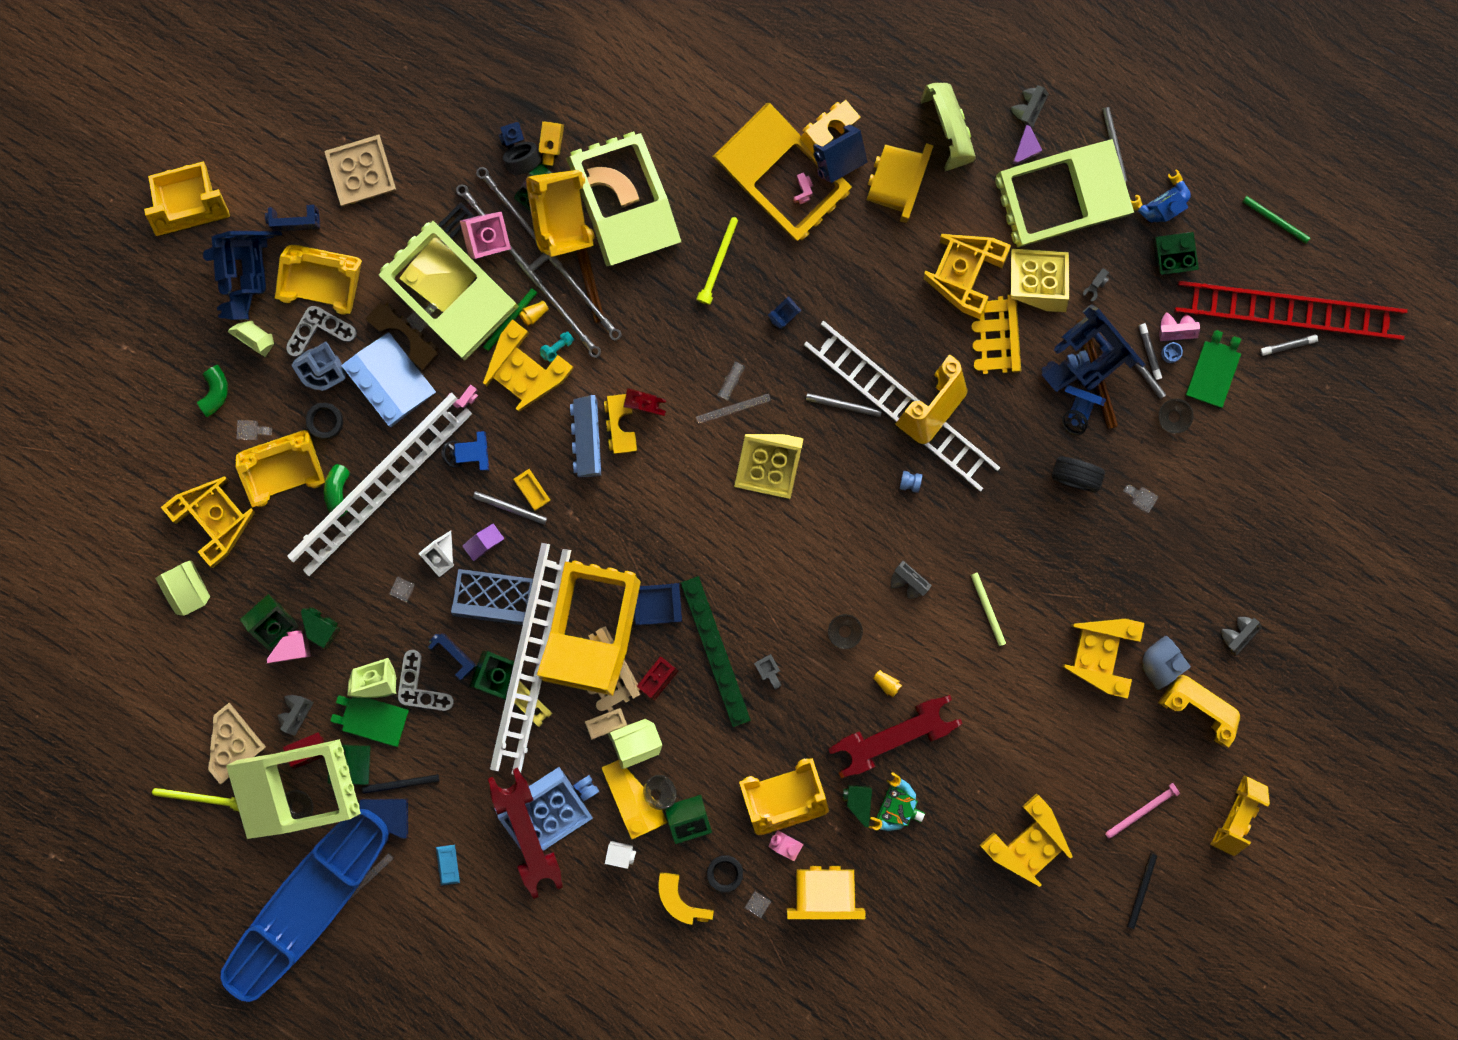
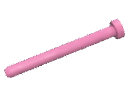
M1171 783L1168 790L1107 831L1105 834L1107 838L1114 837L1171 796L1175 795L1177 797L1180 792L1176 786Z

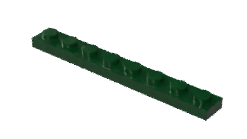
M697 576L681 582L732 726L735 727L751 721L700 578Z

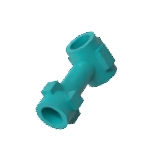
M568 331L560 335L561 339L551 347L548 345L541 347L540 355L545 361L553 362L559 349L565 345L570 346L574 338Z

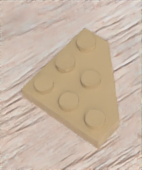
M230 703L219 710L213 717L214 724L208 770L220 784L229 778L226 765L236 760L255 757L266 748Z

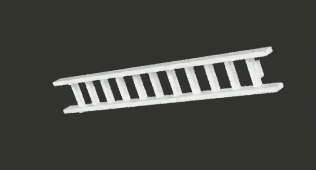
M823 321L821 325L833 336L831 339L828 338L823 344L820 352L807 341L805 342V347L896 422L899 419L897 415L910 400L913 402L920 401L826 322ZM839 339L848 348L836 363L833 364L824 354L835 340ZM853 351L863 360L851 375L848 376L838 367L849 353ZM868 363L877 373L863 389L853 379L863 366ZM882 375L892 385L878 401L868 393V390ZM897 387L907 397L892 413L882 403ZM945 422L943 426L951 434L938 449L934 448L930 443L923 445L976 489L982 491L983 487L975 482L971 476L984 461L997 471L1000 467ZM956 436L966 446L951 462L941 452ZM970 448L980 456V459L966 474L956 464Z
M450 393L309 535L303 537L304 540L288 555V558L294 563L305 551L308 552L314 559L303 571L310 576L472 413L465 408L455 418L450 412H447L446 410L457 400ZM443 414L451 423L440 433L432 424ZM429 428L437 437L426 446L419 437ZM416 442L423 451L413 460L405 451ZM402 455L410 464L399 473L392 464ZM389 469L396 477L385 486L378 478ZM375 483L382 491L372 500L365 491ZM362 496L369 504L358 514L351 505ZM348 510L355 518L344 527L337 519ZM334 524L341 532L331 541L323 533ZM320 537L328 545L317 554L310 546Z
M541 543L491 762V770L499 771L502 755L515 757L513 769L518 767L521 773L524 756L528 751L526 747L542 681L537 676V672L551 632L564 563L569 562L571 550H562L558 565L556 564L557 562L547 560L550 544ZM545 567L558 570L555 584L542 580ZM541 585L553 588L551 602L538 599ZM537 604L549 607L546 621L534 618ZM532 623L545 626L542 640L529 637ZM528 642L541 645L538 659L525 655ZM524 660L537 663L534 677L521 674ZM519 679L532 682L529 696L516 693ZM515 698L528 701L525 715L512 712ZM511 717L524 720L521 734L508 731ZM506 736L519 739L516 753L503 750L506 748Z

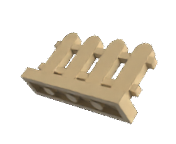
M606 626L595 631L597 633L596 636L593 633L589 635V640L607 644L614 643ZM625 660L616 684L618 690L614 692L613 696L598 693L601 697L596 703L599 711L607 709L610 712L614 710L613 705L622 700L628 702L630 701L629 696H632L634 699L643 693L637 687L638 683ZM620 679L623 680L625 686L621 684ZM588 691L589 694H595V693H597V692Z

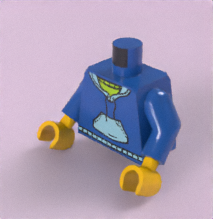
M1175 170L1177 175L1171 177L1168 174V177L1176 187L1174 186L1146 205H1142L1140 196L1135 195L1136 201H1131L1133 210H1138L1149 222H1166L1188 208L1186 203L1189 201L1191 193L1184 181H1182L1183 179L1179 171Z

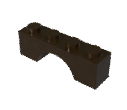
M380 302L366 317V320L381 333L397 330L406 334L410 341L408 358L425 371L439 356L436 352L438 348L431 341L426 343L422 339L424 335L416 328L412 330L408 327L410 322L402 315L398 318L394 314L396 310L390 304L386 303L384 305Z

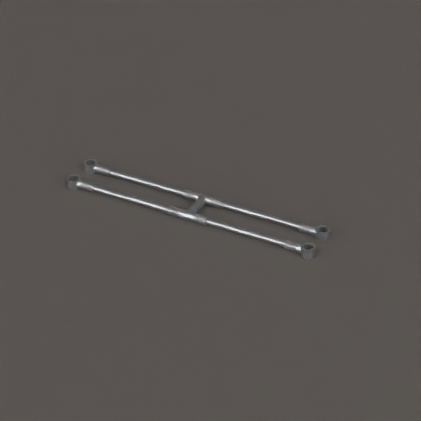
M484 167L478 168L477 176L483 179L491 190L495 191L536 241L534 231L498 189L497 184L489 176V171ZM481 170L486 171V174L483 177L480 176ZM463 184L458 185L456 188L457 194L462 196L480 216L485 215L477 205L476 200L469 193L468 187ZM461 187L465 188V192L463 194L459 192ZM510 245L511 249L509 251L514 256L515 261L579 335L580 340L589 350L590 356L599 357L601 349L595 346L587 335L581 332L534 272L548 259L556 269L560 270L598 316L602 325L609 332L610 338L612 340H619L621 338V331L615 329L610 321L600 313L563 268L562 263L556 256L551 257L543 253L533 263L528 265L522 256H519ZM614 331H617L619 333V336L617 338H613L612 333ZM594 348L598 349L597 355L592 354Z

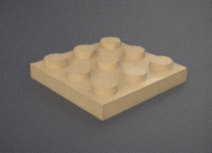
M380 135L324 151L341 207L396 190Z

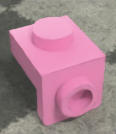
M803 172L796 176L802 194L793 198L794 203H806L810 201V197L813 194L810 188L813 186L809 176L806 177Z
M470 385L461 398L457 399L452 405L457 409L460 406L465 409L468 403L472 404L476 400L478 390Z
M777 830L771 838L769 847L795 861L804 844Z

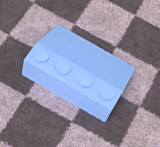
M389 332L341 365L389 427L394 426L436 393Z
M595 395L573 399L574 404H570L571 416H574L575 423H571L572 435H575L576 442H572L573 454H576L577 461L573 462L574 473H577L578 477L601 476L597 398Z
M560 767L529 786L534 801L525 804L542 850L550 847L593 819ZM507 812L497 815L520 848Z

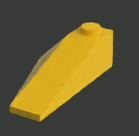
M619 760L601 767L631 839L668 823L660 804L627 768L621 769Z

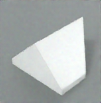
M451 531L436 539L419 552V555L439 577L454 566Z

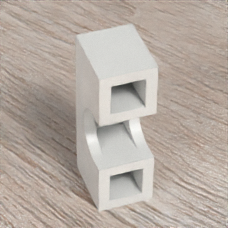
M610 841L605 864L628 869L629 864L633 865L636 851L633 850V845Z

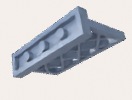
M458 569L451 614L456 617L523 625L526 612L517 611L513 605L521 599L528 605L533 579ZM462 574L470 575L474 581L465 587L461 583ZM487 577L493 584L484 590L478 581ZM502 580H508L512 585L505 592L497 585ZM522 582L530 583L529 590L523 595L516 587ZM477 584L482 592L473 598L468 589ZM496 586L501 594L492 600L486 592ZM515 589L520 597L511 603L506 594ZM464 592L471 598L466 604L458 603L459 595ZM483 594L490 601L484 607L479 606L475 601ZM504 597L509 605L504 609H498L495 602Z

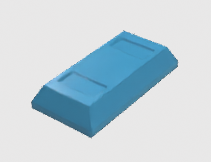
M455 845L436 847L441 885L460 883Z

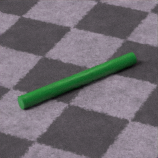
M1248 196L1242 201L1305 244L1309 241V236Z
M530 289L518 304L519 307L485 343L483 347L487 351H490L499 340L501 333L512 319L515 321L519 313L522 312V309L535 297L537 292L534 289Z

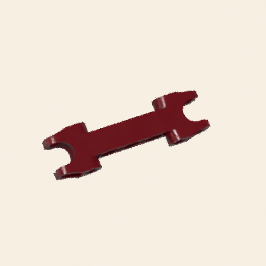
M947 695L941 698L930 699L915 706L918 713L917 716L866 739L858 731L844 737L837 744L828 748L830 754L847 751L851 755V764L846 769L838 772L840 777L861 774L874 768L876 765L872 759L873 757L924 734H927L930 742L948 735L952 730L962 725L961 719L944 722L939 716L940 708L952 700L951 696Z
M517 767L512 769L515 781L510 788H500L493 777L488 778L490 796L497 815L507 812L526 861V863L517 867L524 886L529 890L533 899L539 897L536 889L539 880L550 878L554 881L557 889L563 888L561 871L554 852L544 855L525 806V804L533 802L534 799L527 781Z

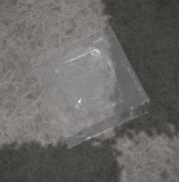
M397 577L389 594L408 602L415 584Z
M754 891L745 908L761 918L771 901Z

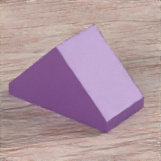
M1028 125L1024 129L1013 161L1014 165L1022 163L1042 152L1031 127Z
M493 523L474 535L463 545V548L471 559L475 561L503 541L504 537Z

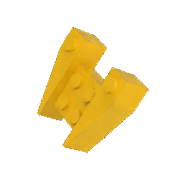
M941 234L940 243L948 247L936 274L925 271L924 280L961 312L980 319L987 305L988 296L972 290L984 261L1003 268L1011 245L995 238Z
M512 319L499 337L483 383L488 386L495 379L522 400L516 407L520 412L561 385L574 368L557 355L545 370L519 350L518 347L529 333Z
M225 476L177 494L161 507L175 524L189 513L194 516L213 539L198 551L212 568L229 555L255 514L252 508L242 514L221 489L229 481Z
M1129 619L1071 624V627L1081 629L1073 666L1062 664V667L1106 694L1128 698L1132 679L1112 675L1120 638L1140 642L1144 623Z
M1243 776L1236 791L1238 796L1223 827L1218 828L1210 844L1232 856L1237 855L1250 845L1251 842L1242 837L1248 834L1251 828L1249 823L1252 817L1255 818L1259 812L1260 807H1258V804L1269 806L1268 787L1247 776Z
M1035 794L1022 806L1035 820L1008 846L993 832L980 844V847L993 861L1040 887L1041 883L1034 876L1061 851L1070 859L1072 854L1052 809L1038 794Z

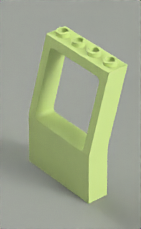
M634 132L623 135L624 139L619 141L617 137L606 140L607 144L600 146L599 143L588 146L589 150L585 152L578 149L570 152L571 156L566 158L571 171L579 170L585 176V184H583V188L579 189L592 221L606 266H611L681 242L667 196L641 133L637 135ZM631 145L636 152L654 201L604 218L581 163L585 159Z
M1113 139L1003 170L995 178L996 186L1001 190L1002 194L1001 203L1003 207H1006L1007 223L1011 225L1013 231L1011 234L1012 240L1017 245V248L1089 226L1123 218L1134 213ZM1067 163L1083 219L1033 234L1027 233L1011 178L1057 164Z
M434 221L428 222L422 227V232L417 237L414 236L408 241V246L404 250H399L394 255V260L390 264L387 263L381 268L379 276L465 361L519 306ZM435 237L439 238L477 276V279L437 319H433L395 281L396 275Z
M340 739L276 754L240 759L226 765L247 839L284 834L350 820L361 814ZM323 755L339 810L301 819H293L277 764Z

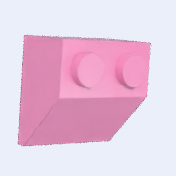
M502 212L460 221L470 258L476 259L511 249Z
M302 631L287 632L288 636L282 637L267 658V663L311 657L306 634H302Z

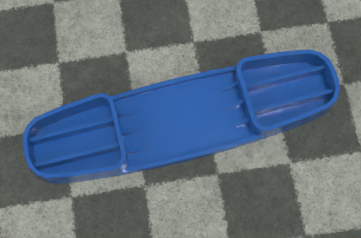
M360 809L361 814L350 820L340 821L300 862L267 902L251 926L245 931L221 970L220 978L222 985L235 998L246 1002L258 999L311 947L348 902L378 859L388 841L389 832L387 825L376 814L366 809Z

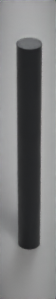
M439 774L362 786L363 794L435 783L440 782Z
M1150 853L1127 925L1129 928L1135 929L1158 855Z

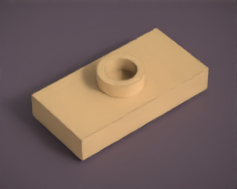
M621 708L585 721L591 740L628 726Z

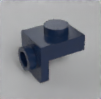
M519 122L500 127L502 133L499 134L502 145L506 144L507 149L514 146V143L524 140Z
M787 297L768 316L771 323L781 329L802 310L790 297Z

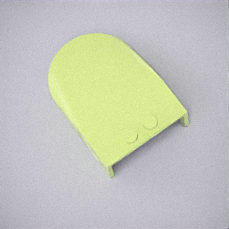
M931 83L926 85L921 97V103L933 100L945 136L948 139H952L953 145L949 146L950 156L944 167L945 171L974 162L976 157L970 139L971 134L969 128L966 127L963 111L959 107L952 86L948 83Z

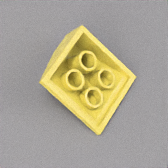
M435 237L410 263L399 279L444 312L472 284L477 276L439 238Z
M1011 249V298L1045 311L1066 312L1069 301V252Z
M745 434L734 487L790 499L803 438L783 434Z

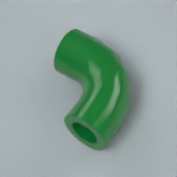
M219 365L209 368L202 374L209 385V391L197 404L207 418L224 404L228 395V382Z
M339 464L331 468L324 484V501L329 513L344 500L343 486L350 475L348 469ZM346 510L340 517L344 516L348 512V510Z

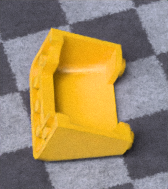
M579 170L535 175L526 178L536 244L541 252L551 257L594 246V232L584 222L579 189H582L583 184H585V176Z
M288 245L280 255L275 299H279L284 303H291L298 297L333 304V309L337 313L350 314L362 260L357 257L314 248Z
M951 355L946 358L934 374L938 378L936 389L940 392L932 403L927 406L921 401L912 402L895 423L896 426L920 444H927L933 439L967 394L961 365Z
M306 430L246 449L236 455V469L252 507H262L268 503L270 495L305 483L308 487L318 488L325 483L310 434Z
M1178 676L1177 679L1171 682L1158 704L1166 709L1169 707L1172 710L1181 711L1190 702L1215 719L1211 726L1216 733L1214 741L1221 746L1230 747L1237 734L1240 721L1239 711L1188 676Z
M813 758L800 760L795 767L796 770L761 782H759L758 778L750 776L739 782L753 828L757 835H764L821 817L829 812Z

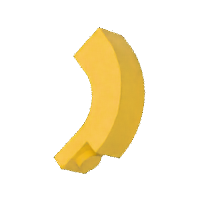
M660 872V898L666 910L674 918L691 925L693 924V917H697V921L708 922L709 919L713 920L714 910L690 907L681 900L678 894L679 874Z

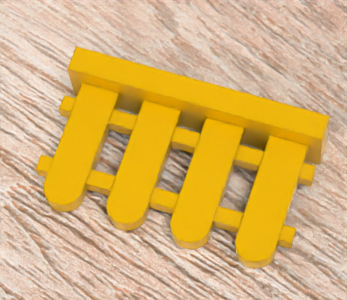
M1008 295L1006 300H1003V296H998V300L987 302L980 321L972 323V330L976 333H981V340L974 341L973 348L977 352H982V359H977L974 362V367L978 371H983V374H988V370L1002 369L1003 373H1008V369L1011 368L1013 373L1021 372L1017 300L1011 298V295ZM1008 311L1009 318L1005 319L1004 312ZM999 312V319L985 320V313ZM1010 330V338H1006L1005 331ZM1000 331L1001 338L986 339V332ZM1011 349V357H1007L1006 350ZM1001 350L1002 357L987 358V351Z

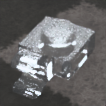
M430 303L424 310L431 315L438 306L435 303ZM415 311L406 319L410 322L409 324L413 329L416 328L420 332L428 326Z
M237 421L238 440H257V435H272V428L258 427V421Z
M1126 485L1123 492L1134 498L1132 504L1146 513L1150 512L1158 499L1157 495L1144 487H1141L1138 491L1133 486Z

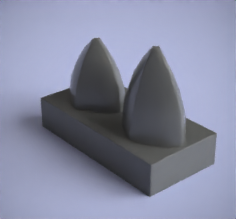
M1039 85L1036 88L1022 91L1028 105L1019 104L1011 107L1013 114L1031 128H1033L1049 95L1046 89Z
M904 561L895 569L891 579L892 589L909 583L907 589V597L909 599L924 596L932 586Z
M1237 617V626L1241 633L1231 629H1221L1225 643L1236 656L1261 630L1262 626L1255 618Z
M288 695L284 698L291 711L290 713L279 714L278 721L281 725L280 730L295 736L314 702L302 696Z

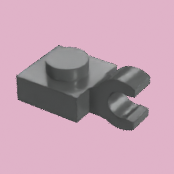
M1102 268L1090 286L1083 291L1082 296H1085L1087 292H1091L1093 298L1090 301H1095L1097 298V288L1099 286L1103 288L1109 280L1106 277L1109 272Z
M771 654L754 663L763 680L769 678L774 689L782 686L776 676V673L780 672Z

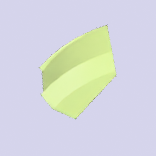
M253 321L238 323L228 330L230 334L264 357H266L274 345L272 334H268L260 329Z
M193 561L185 562L156 577L163 594L177 615L185 616L205 606L210 598Z
M389 658L353 669L348 681L347 696L378 698L396 694L397 678Z
M647 719L608 733L619 758L621 769L659 755L662 748L655 724Z

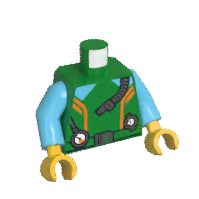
M893 772L891 774L894 776V780H887L890 786L877 817L870 818L875 821L873 826H869L871 829L885 831L900 830L904 826H908L910 819L921 823L924 818L925 812L916 809L918 801L915 800L916 793L909 783Z

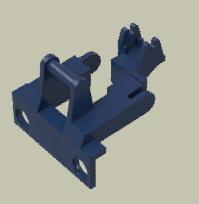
M228 231L211 236L212 247L203 252V258L206 261L214 260L215 281H218L219 292L223 295L229 294L230 297L229 302L222 303L217 307V310L221 311V314H218L219 318L231 320L249 319L248 313L252 295L263 294L266 290L262 248H267V240L281 236L282 231ZM235 260H242L241 290L231 292V279L237 277Z
M1092 304L1082 311L1086 317L1062 336L1063 340L1054 348L1056 354L1061 353L1069 345L1077 351L1091 338H1094L1100 345L1099 348L1103 354L1092 363L1089 361L1085 362L1077 370L1067 360H1064L1059 365L1054 361H1049L1046 367H1042V376L1056 392L1076 379L1089 391L1124 362L1129 368L1135 364L1141 367L1146 365L1100 309Z

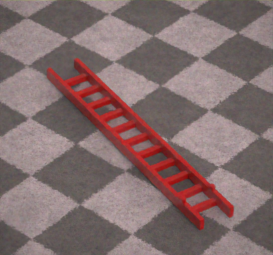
M1178 281V286L1194 288L1192 309L1176 307L1174 312L1404 340L1402 335L1387 334L1390 324L1389 312L1406 314L1408 309ZM1199 288L1213 290L1211 311L1197 310ZM1218 291L1232 292L1229 314L1216 312ZM1237 293L1251 295L1249 316L1235 315ZM1256 296L1270 297L1268 319L1254 317ZM1276 298L1289 300L1286 321L1273 319ZM1294 300L1308 302L1305 323L1292 322ZM1313 303L1327 304L1324 326L1311 324ZM1332 305L1346 307L1343 328L1330 327ZM1351 307L1365 309L1362 330L1349 329ZM1370 310L1384 311L1381 333L1368 331Z

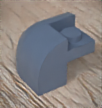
M327 341L312 350H307L292 363V367L306 387L308 386L315 390L323 391L343 381L346 377L339 357L334 354Z
M1164 636L1145 651L1142 659V668L1157 690L1173 682L1191 667L1180 653L1179 648L1168 636Z

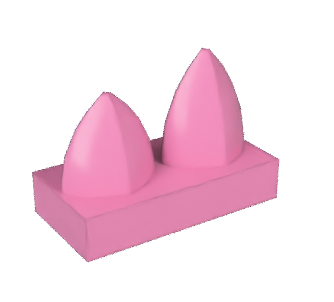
M1166 312L1161 320L1160 341L1198 338L1200 332L1199 322H1195L1191 316L1185 314L1180 324H1177L1174 318Z

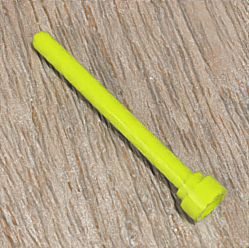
M732 217L705 288L698 293L696 298L697 301L703 304L710 305L712 302L711 291L738 223L736 217Z
M158 788L152 790L154 796L230 806L234 811H239L235 797L230 799Z

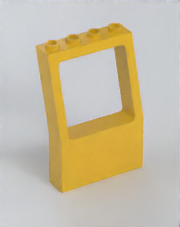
M766 103L712 157L794 240H803L809 234L808 230L812 226L816 227L823 220L822 216L826 212L830 213L835 209V203L839 199L843 200L849 195V190L852 186L843 177L834 181L835 188L794 227L755 188L754 184L794 144L817 167L818 165L813 153L800 139L801 135L771 103Z
M578 561L564 563L551 632L537 672V676L542 681L613 696L627 652L641 583L635 573L630 571L622 573L609 567L607 570L601 569L594 564L586 566ZM577 578L625 587L613 644L565 635Z

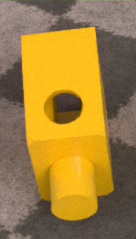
M542 121L539 152L543 153L542 164L553 166L554 155L560 154L564 124ZM548 141L553 142L552 149L547 147Z

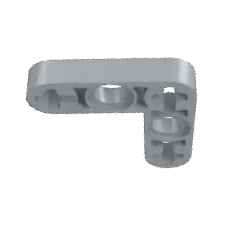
M311 306L305 311L287 343L286 349L291 356L299 357L306 350L318 327L344 342L354 341L357 332L350 324L317 306ZM315 310H318L317 314L321 317H323L324 314L327 315L322 320L321 325H319V323L321 322L319 319L314 318L313 320H311V311L315 312ZM334 319L336 327L334 329H327V320ZM340 323L343 324V326H341L342 329H351V337L348 336L347 338H344L345 334L341 331H339L338 334L335 333L338 331ZM303 326H307L310 329V334L307 337L300 335V329ZM296 336H298L301 340H304L305 343L303 344L302 342H300L298 345L300 351H295L294 353H292L293 349L291 348L292 344H297L298 340L295 338Z
M416 650L407 651L403 658L398 691L399 702L408 706L442 711L451 709L454 699L450 694L417 689L422 656ZM412 653H415V657H418V660L413 663V667L417 666V670L405 669L406 665L410 666L411 661L407 657L411 656ZM407 672H413L415 675V680L412 683L405 681L404 676ZM406 691H409V695L416 696L415 692H419L417 696L418 704H414L415 699H408V702H405L402 694H406ZM423 694L431 696V702L428 705H424L421 702ZM434 695H438L437 699L440 700L446 696L450 704L446 705V708L443 707L442 703H436V707L433 706L435 702Z

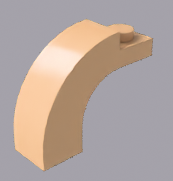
M607 167L587 169L590 176L587 177L590 187L603 185L611 188L616 193L622 208L640 202L634 185L621 172Z

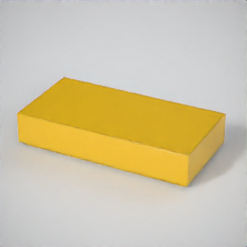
M530 469L513 479L534 511L551 501Z

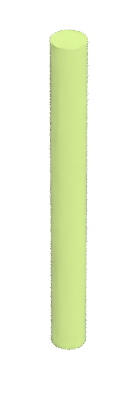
M978 572L970 576L999 646L1006 644Z

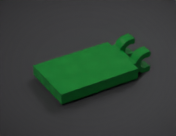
M1215 330L1211 341H1204L1185 395L1222 408L1241 357V353L1236 352L1241 338L1232 337L1229 346L1219 343L1223 332Z
M338 695L336 703L346 706L344 716L332 714L330 722L344 725L342 731L398 747L408 716V709L371 698L352 697L351 699Z

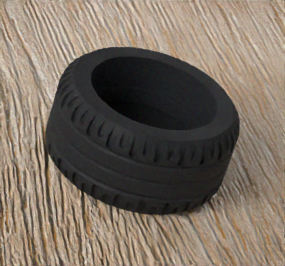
M1065 456L1057 458L1052 472V478L1057 482L1095 493L1100 491L1105 476L1103 468Z

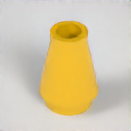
M542 300L539 303L523 308L519 315L527 326L533 325L549 308Z
M881 670L873 678L887 696L894 697L902 687L899 680L883 673Z

